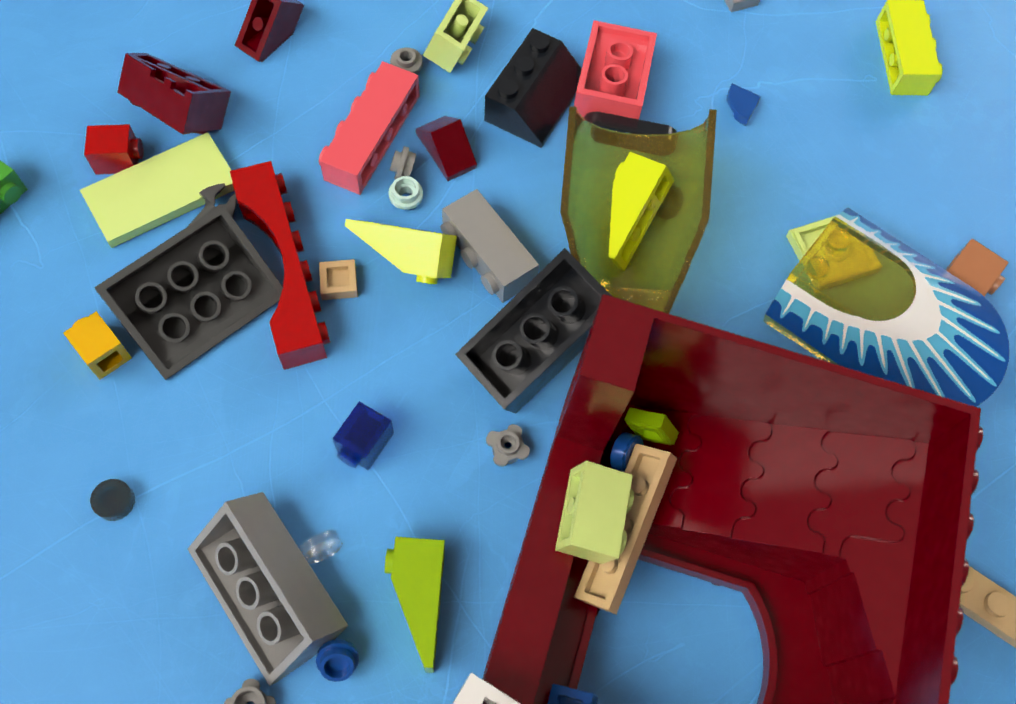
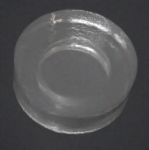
M328 530L308 539L299 549L308 563L314 564L337 553L343 543L336 530Z

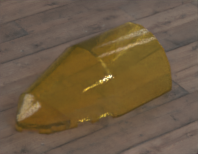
M569 106L560 213L571 255L612 297L668 314L671 313L709 223L717 110L709 109V115L705 122L690 130L671 134L642 135L621 133L601 128L586 121L578 112L576 106ZM629 152H633L666 165L675 181L625 271L618 269L608 257L612 189L617 167L625 161Z

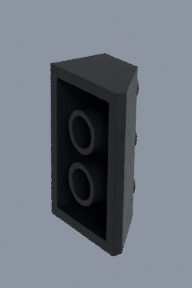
M534 28L531 29L485 95L484 121L538 147H543L575 98L582 70L561 40Z

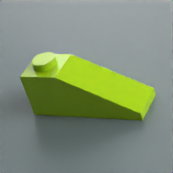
M395 537L394 549H387L385 573L391 574L395 592L426 673H434L445 540Z

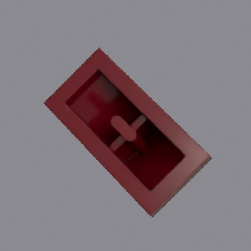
M443 116L415 129L417 136L447 181L477 168V163L461 119Z

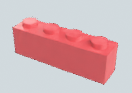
M382 61L376 73L372 72L362 95L354 99L348 117L345 121L342 120L338 124L334 139L320 153L319 164L321 165L324 181L358 195L362 193L420 97L419 75Z

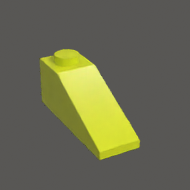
M629 152L625 161L617 167L612 189L608 257L618 269L625 271L675 181L666 165L633 152Z
M345 220V227L403 273L417 275V282L437 284L438 278H451L456 235L362 220Z

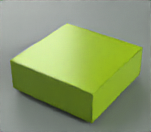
M629 408L625 417L627 425L643 440L670 446L675 444L679 432L666 415Z

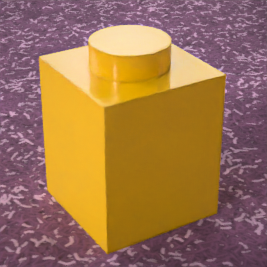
M97 311L88 317L77 320L71 328L63 332L99 380L132 359Z

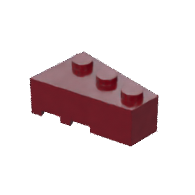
M125 53L117 93L130 100L131 104L141 107L184 135L191 133L204 134L207 131L222 129L231 91L148 53Z

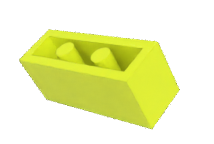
M887 0L875 22L891 95L928 96L935 84L940 81L943 69L938 61L936 40L932 37L930 15L926 12L924 0Z

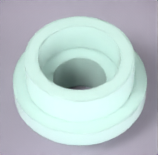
M401 176L394 180L389 188L390 202L402 210L413 209L423 199L422 186L410 176ZM404 193L411 194L410 196H401Z

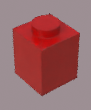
M130 124L87 126L84 155L96 175L116 174L138 164V160L143 158L142 140L136 138Z

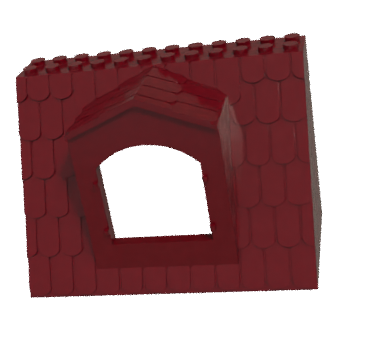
M603 294L567 392L482 680L520 704H547L552 684L577 689L598 608L574 597L589 560L555 551L570 470L584 461L612 468L610 456L618 436L623 432L635 434L625 421L629 408L666 415L679 432L675 444L671 446L643 440L644 446L671 452L677 460L638 560L743 593L756 620L763 651L762 685L757 704H949L950 688L958 673V660L954 656L956 635L959 633L964 619V612L960 607L961 587L965 583L969 572V563L965 559L967 539L974 526V517L970 513L971 496L977 487L979 473L975 469L976 451L979 449L983 439V428L979 426L981 408Z

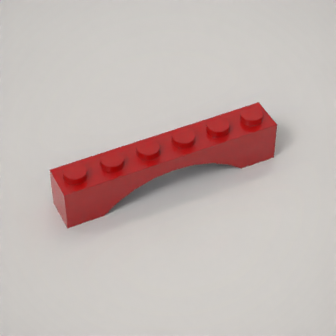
M271 161L231 170L230 175L244 219L262 230L272 240L283 258V290L278 306L269 322L283 369L286 370L327 358L324 345L331 342L325 322L317 324L315 313L321 312V307L316 290L308 292L306 282L313 281L307 260L300 261L297 252L304 251L299 231L291 232L289 223L296 222L290 201L283 203L281 195L287 194L282 173H274Z

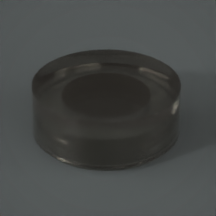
M108 479L95 487L91 494L90 504L92 510L102 519L117 521L123 519L132 511L135 504V495L125 482L119 479Z

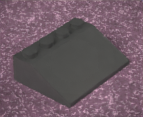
M223 204L94 287L98 295L165 380L277 303L283 290L281 283Z

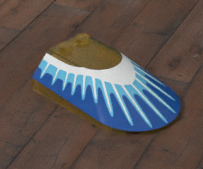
M846 208L830 221L781 287L765 313L763 320L766 324L823 361L975 407L982 404L998 388L1004 378L1009 362V340L1005 325L996 309L981 293L850 208Z

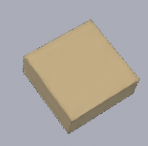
M355 259L319 262L320 294L322 300L358 297Z

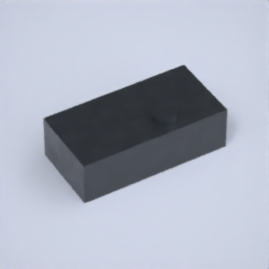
M564 248L455 355L504 410L516 414L583 350L602 295H612Z

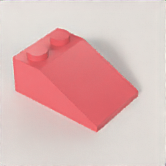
M594 20L576 90L571 119L583 122L584 116L587 113L602 112L639 120L657 33Z

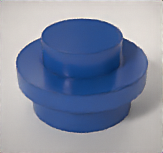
M341 639L324 643L318 649L316 655V665L322 676L334 682L349 678L359 663L357 648L349 641Z

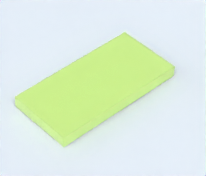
M206 132L80 189V192L107 242L113 248L204 205L205 199L199 194L203 189L224 183L225 188L216 195L215 199L234 191L229 165L210 134Z

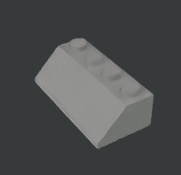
M263 492L226 501L188 547L189 553L269 686L277 683L317 655L318 649L324 643L335 640L349 626Z

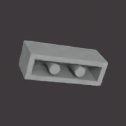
M477 189L442 209V225L440 226L442 233L457 236L456 245L461 250L460 253L466 265L470 269L475 268L478 271L485 289L491 295L496 294L502 303L517 295L538 275L539 264Z

